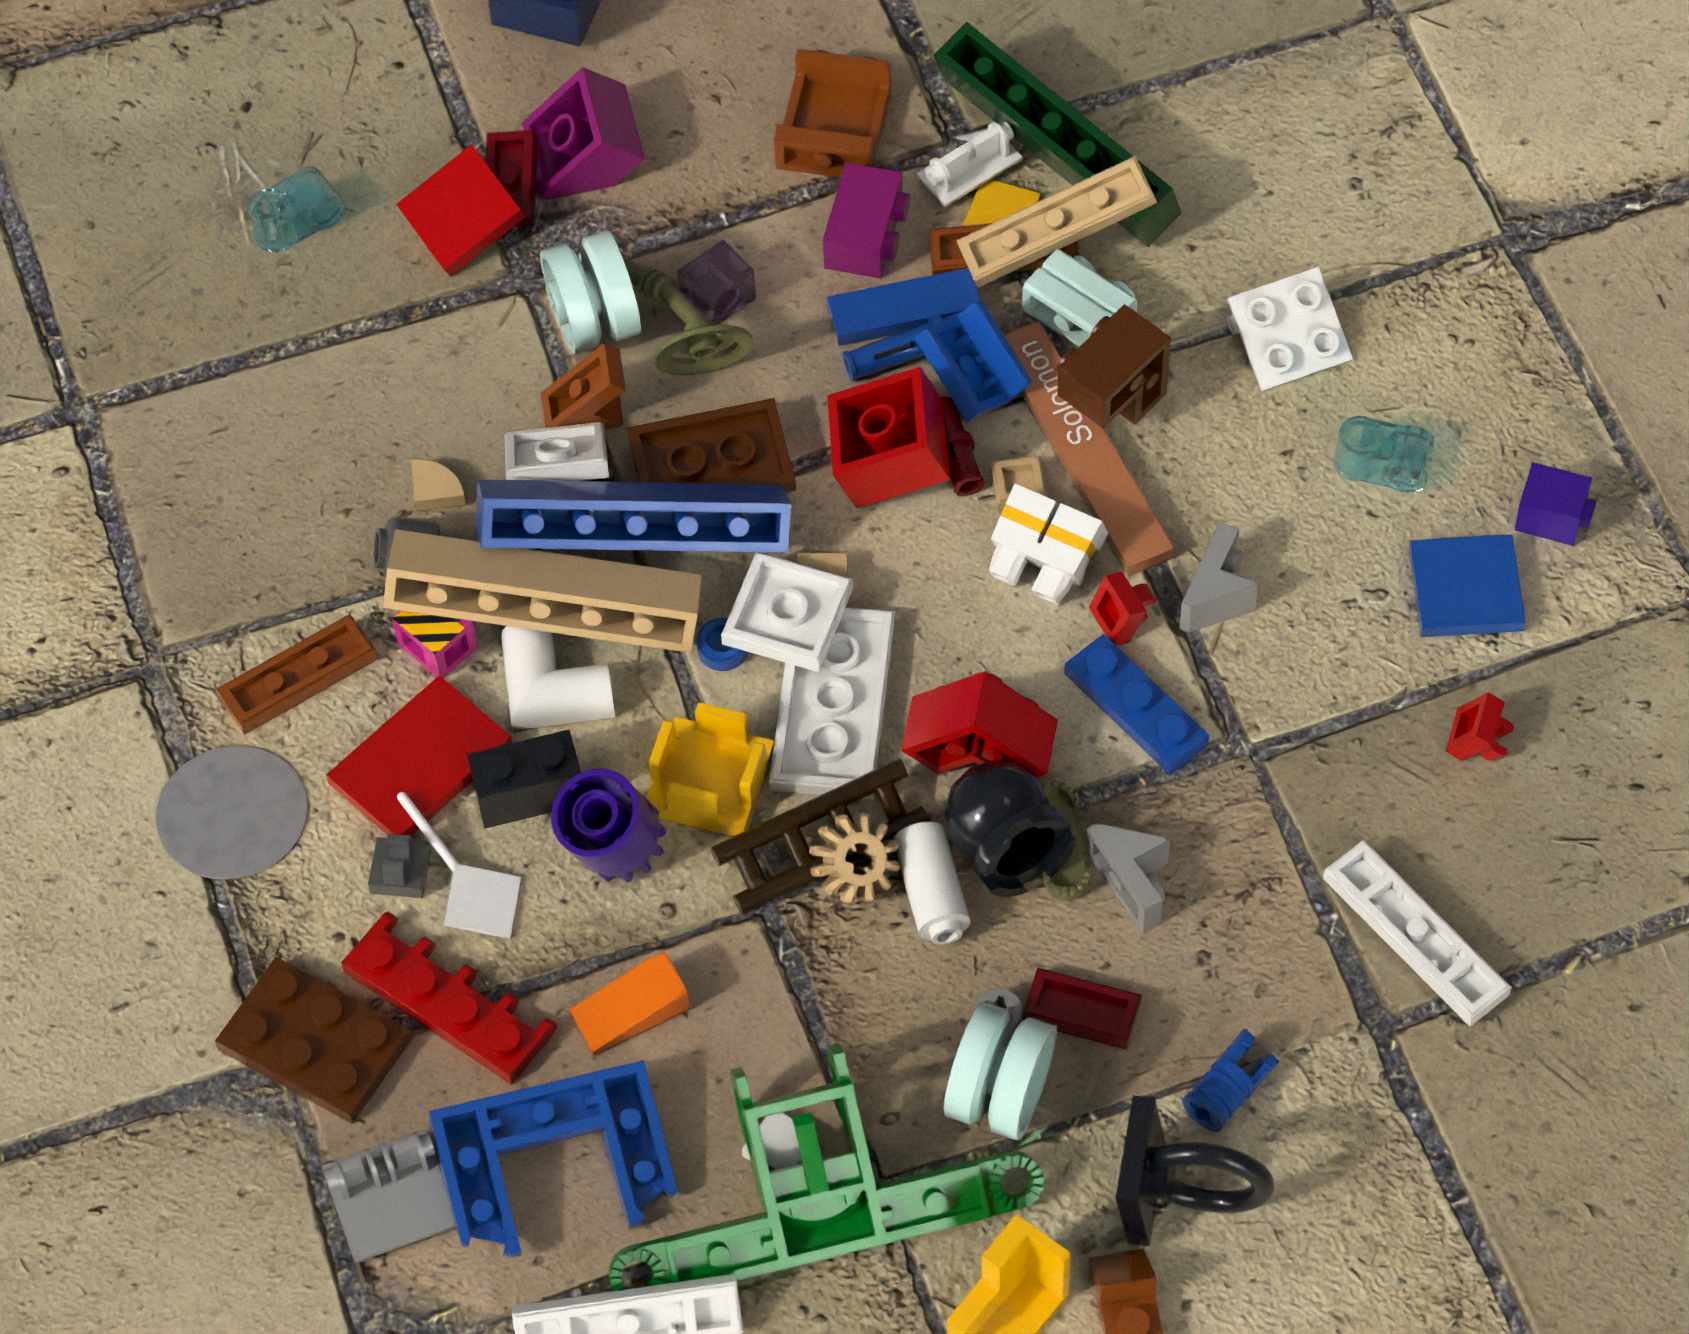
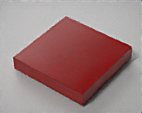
M472 144L396 204L450 277L527 217Z

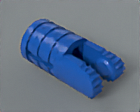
M1243 1029L1220 1057L1211 1065V1070L1207 1071L1201 1081L1182 1099L1187 1113L1199 1125L1212 1132H1220L1225 1127L1227 1120L1235 1114L1236 1109L1241 1107L1245 1099H1248L1279 1063L1270 1053L1265 1057H1261L1252 1066L1248 1074L1235 1064L1251 1048L1255 1037L1247 1029Z

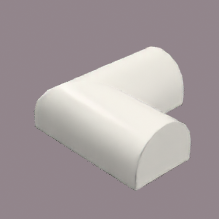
M506 626L502 630L501 639L512 731L615 717L608 663L557 670L553 633Z

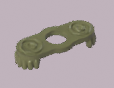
M1053 780L1050 784V782L1046 781L1043 783V789L1050 805L1058 807L1072 824L1071 833L1076 838V845L1069 860L1053 877L1050 878L1045 871L1043 872V883L1048 893L1054 898L1061 901H1070L1081 896L1089 884L1091 873L1086 871L1084 861L1086 839L1083 832L1078 828L1075 811L1077 796L1073 794V789L1071 787L1067 788L1064 782L1059 784L1058 781Z

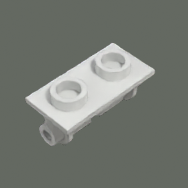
M1005 121L1000 124L992 122L988 125L986 131L964 145H961L940 159L935 157L930 160V165L916 173V176L944 207H947L1022 161L1023 157L1009 143V140L1014 138L1009 124Z

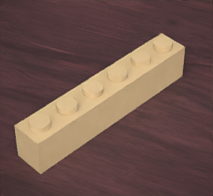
M395 529L387 566L383 608L691 653L698 615L702 574L526 548H481L479 541Z

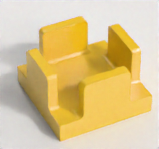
M699 702L695 710V721L677 716L674 717L673 721L663 720L649 759L651 783L646 799L659 811L658 818L729 836L740 834L748 830L772 762L775 741L750 734L747 714Z

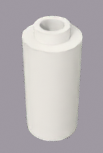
M921 822L905 827L894 836L893 840H897L899 844L896 855L900 863L902 877L918 934L922 939L932 941L936 945L955 942L962 937L963 932L969 927L971 921L944 827L936 822Z

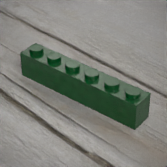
M967 21L934 54L945 82L994 122L1000 124L1005 121L1008 123L1017 141L1072 186L1134 157ZM1137 160L1157 203L1117 223L1145 246L1149 247L1180 216L1181 210L1173 188Z

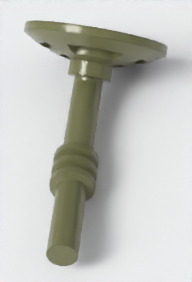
M623 257L631 283L638 287L639 292L659 304H666L686 324L684 332L667 340L656 350L654 359L658 369L673 375L703 374L730 366L744 358L751 351L753 339L748 330L732 325H713V322L707 320L706 316L679 290L673 277L655 268L645 269ZM730 342H734L731 346H729L728 348L724 349L725 347H727V346L730 344ZM680 351L689 354L690 358H677L672 355Z

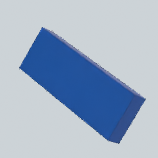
M969 268L827 296V307L837 343L840 346L910 330L929 323V317L939 314L941 318L961 312L972 303L979 301L980 297Z

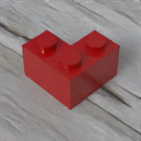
M983 671L912 696L901 751L936 774L973 762L979 765L993 760H1000L1021 766L1037 778L1048 773L1058 719L1041 709L1035 701L1025 698L1004 684L998 676Z

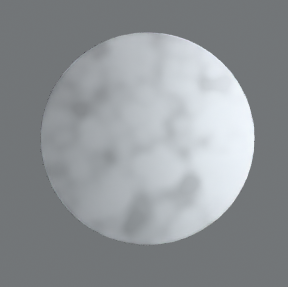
M250 746L220 747L192 758L182 765L168 780L161 792L156 808L157 832L166 852L184 869L212 879L244 878L270 868L293 848L305 825L307 797L297 773L280 757L266 750Z

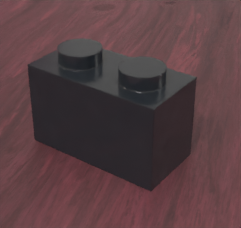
M570 729L467 754L484 829L551 813L554 800L560 789L568 780L581 773Z

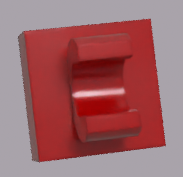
M1117 572L1105 575L1089 605V609L1106 637L1117 646L1130 643L1139 624L1148 618L1147 610L1144 606L1155 604L1157 599L1148 584H1138L1132 587L1124 573Z
M1487 692L1458 707L1445 751L1461 761L1477 753L1489 761L1505 756L1507 749L1495 741V736L1499 738L1512 733L1514 729L1510 721L1501 717L1505 702Z

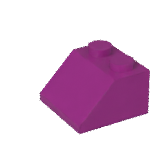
M584 67L578 70L522 122L523 130H534L538 137L536 181L540 197L546 200L613 187L645 160L626 85Z

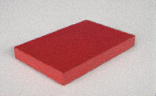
M439 675L328 772L326 777L330 786L387 836L389 833L412 836L420 828L398 801V793L405 792L425 819L429 821L472 782L467 754L513 743L512 737Z

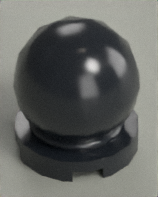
M1000 760L975 765L960 776L950 788L944 815L951 839L964 854L975 861L976 874L993 895L1001 897L1022 895L1028 892L1023 885L1024 883L1035 879L1044 871L1050 878L1053 877L1069 860L1076 845V838L1071 833L1072 824L1058 807L1050 805L1040 782L1023 767Z

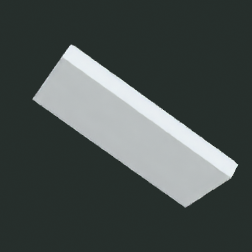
M846 607L820 672L785 663L769 780L770 791L822 795L878 768L896 622L895 611ZM875 793L863 799L874 800Z

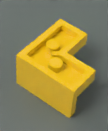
M1016 1214L982 1254L981 1279L947 1319V1334H1038L1069 1296L1070 1252Z

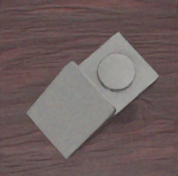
M1222 522L1219 523L1181 603L1180 630L1190 633L1247 614L1256 608L1258 584L1237 575L1244 554L1243 551L1237 549L1238 528Z
M1096 823L1087 828L1086 854L1144 934L1161 924L1163 901H1165V894L1159 881L1152 873L1168 863L1170 841L1162 836Z

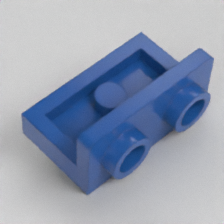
M981 300L969 305L959 315L926 328L915 337L927 361L935 370L966 422L1004 407L1032 384L1027 371Z

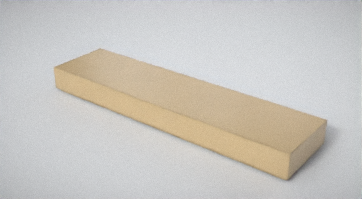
M1134 156L956 241L977 287H980L1053 253L1056 249L1059 250L1144 210L1157 202Z

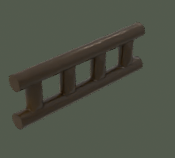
M898 758L710 847L712 856L719 867L732 860L735 861L747 886L746 890L733 895L739 912L743 915L820 878L812 876L810 869L817 864L823 863V857H813L809 853L810 848L800 828L827 815L835 830V818L838 815H847L853 824L854 820L847 806L873 793L876 794L888 819V822L885 823L888 826L887 833L881 842L893 840L894 836L905 827L916 823L930 822V818L923 806L907 812L894 786V783L908 777L907 770L901 759ZM782 838L795 866L766 880L753 850ZM847 851L846 862L852 863L864 857V855L858 854L856 851Z

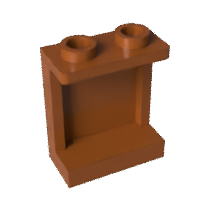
M798 49L795 56V78L783 125L777 124L774 136L776 169L841 178L846 162L874 167L891 95V63L868 56L855 57L833 54L824 50Z

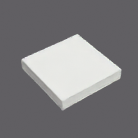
M594 422L507 432V434H504L507 480L584 481L609 478L604 423Z
M756 552L721 634L722 644L820 672L853 591V579Z

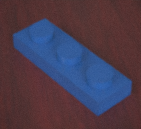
M1104 634L1065 663L1064 674L1169 775L1208 746L1209 734Z

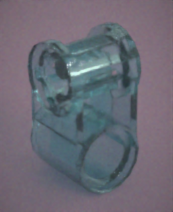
M315 167L300 169L291 177L268 189L257 192L251 198L249 214L255 222L253 239L261 250L270 253L287 250L293 244L336 224L342 218L346 205L319 169ZM265 203H266L267 213H263V207H262V206H263V204H265ZM282 227L283 236L280 238L278 228Z
M1354 416L1342 423L1333 456V465L1342 477L1351 481L1377 484L1406 493L1418 492L1427 485L1428 475L1424 469L1427 455L1431 454L1434 450L1435 438L1430 432L1417 426H1403L1375 420L1367 416ZM1410 441H1414V447L1409 446ZM1353 447H1360L1365 450H1357ZM1403 471L1408 472L1407 477L1402 476Z

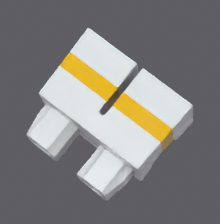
M1014 483L991 537V541L996 549L993 553L989 572L992 577L1009 585L1016 586L1026 564L1036 567L1041 571L1032 587L1033 594L1050 603L1059 605L1072 584L1081 586L1085 577V569L1095 550L1099 551L1102 547L1108 531L1101 520L1062 503L1058 506L1055 500Z

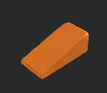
M663 951L643 961L569 1009V1012L594 1056L689 1010L690 1005L688 992L666 952Z

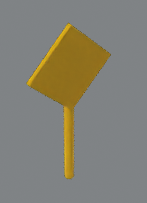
M989 180L978 187L963 226L989 224L999 221L1039 202L1041 193Z

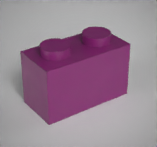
M845 163L823 237L824 269L882 278L886 260L894 261L899 243V232H895L897 222H905L909 211L910 193L903 192V172Z

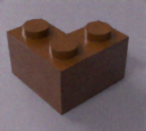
M1124 304L1111 317L1105 316L1100 319L1094 326L1090 337L1080 347H1072L1062 356L1057 365V395L1102 428L1107 426L1118 414L1135 425L1167 394L1171 337Z

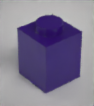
M1532 462L1519 504L1514 530L1574 546L1579 527L1589 529L1597 500L1588 498L1592 477Z

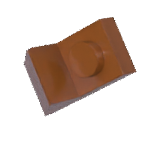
M603 343L541 392L546 428L594 422L604 423V429L617 428L623 425L619 395L626 388L619 348Z
M1144 1249L1089 1258L1088 1262L1103 1333L1163 1334L1155 1297L1157 1280Z

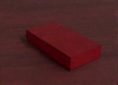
M1037 967L1023 1012V1021L1026 1018L1032 1017L1056 1025L1057 1032L1127 1050L1140 1009L1142 995Z

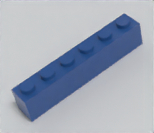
M478 479L476 532L481 548L788 552L791 502L782 485Z

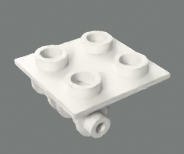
M1319 267L1227 298L1233 314L1227 316L1228 327L1233 335L1240 333L1261 392L1353 360Z

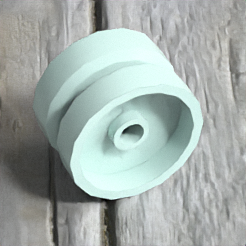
M608 230L583 237L580 247L582 265L575 251L565 243L543 249L540 252L549 302L565 342L574 355L598 347L601 338L600 322L606 333L616 341L638 335L641 332L640 315L631 280L617 243Z
M980 1002L965 1029L953 1062L945 1094L944 1116L972 1125L982 1118L989 1106L988 1120L991 1132L1018 1141L1022 1139L1028 1129L1040 1100L1055 1049L1057 1026L1029 1017L1019 1024L1012 1036L1013 1021L1010 1010L986 1002Z

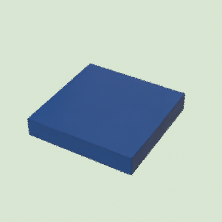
M1512 534L1410 540L1409 556L1421 637L1524 631L1526 621Z

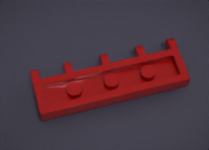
M389 911L385 912L341 962L344 973L512 1085L553 1036L557 1029V1023L547 1017L534 1030L512 1015L519 1003L517 996L507 992L495 1004L470 987L477 975L476 969L465 964L453 976L428 959L435 948L434 941L424 936L411 948L390 934L398 922V917Z

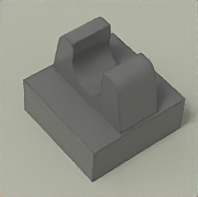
M389 833L387 838L377 837L368 881L370 894L423 899L431 857L429 842L413 841L410 835Z

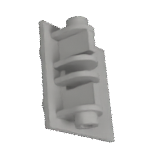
M426 1129L412 1132L410 1135L387 1143H381L376 1147L367 1148L359 1153L322 1165L355 1263L456 1227L441 1169L435 1156L436 1153L430 1135Z

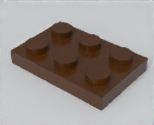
M774 398L627 427L628 439L639 482L782 485L786 493L796 491V480Z
M275 957L219 1034L215 1043L220 1052L353 1124L412 1040L410 1029Z

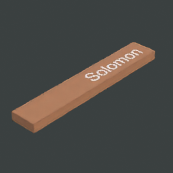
M1037 321L1005 334V338L1032 380V384L1021 392L1023 399L1092 516L1101 520L1108 531L1106 540L1126 574L1131 576L1174 558L1172 543L1104 429L1057 395V365L1061 357L1040 322Z

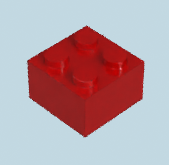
M921 367L827 395L833 476L856 508L950 480L943 399Z

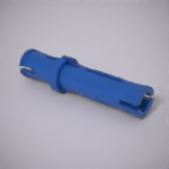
M961 312L941 318L939 314L929 317V323L888 336L851 351L842 352L843 362L850 380L854 382L867 375L925 356L915 337L926 328L953 318ZM911 343L910 348L901 350L899 352L884 356L876 360L874 359V356L877 354Z

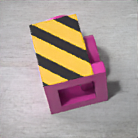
M398 610L392 618L398 645L436 677L439 675L442 678L446 677L478 648L473 622L470 620H459Z

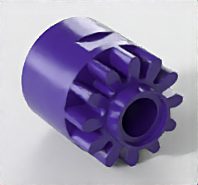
M609 769L583 771L568 780L558 792L551 811V823L556 838L585 867L597 873L605 881L609 882L614 876H620L625 882H631L633 870L639 868L644 873L651 871V865L647 861L651 854L661 856L664 853L663 848L657 843L658 837H662L667 833L666 828L658 820L659 811L618 772Z

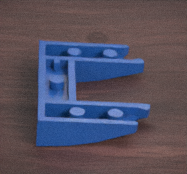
M644 1060L429 1111V1125L460 1243L464 1247H469L470 1239L475 1238L505 1245L504 1256L518 1257L522 1254L498 1155L601 1131L629 1229L636 1228L645 1221L646 1217L640 1210L664 1191L673 1198L678 1192Z

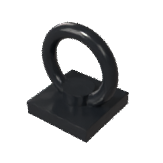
M1132 1096L1115 1197L1128 1244L1150 1246L1158 1198L1199 1211L1238 1213L1256 1209L1264 1205L1272 1197L1275 1189L1274 1179L1270 1171L1261 1162L1243 1152L1216 1144L1179 1142L1166 1145L1155 1097ZM1202 1165L1223 1169L1245 1178L1250 1182L1251 1186L1233 1191L1194 1187L1175 1180L1176 1166Z

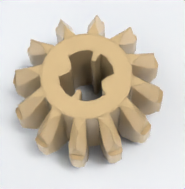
M858 813L853 824L847 815H838L835 818L837 832L828 826H821L818 830L820 837L827 842L826 846H810V854L823 857V863L817 864L810 869L811 874L815 877L829 874L821 890L825 894L831 895L840 888L841 902L851 904L857 893L862 901L871 902L874 900L875 894L873 885L885 891L891 887L889 879L883 875L884 870L899 871L900 869L899 862L887 860V853L894 852L899 848L898 841L885 840L881 842L887 833L888 826L884 822H878L870 828L868 814ZM847 851H856L858 854L864 855L862 866H853L852 863L846 862Z

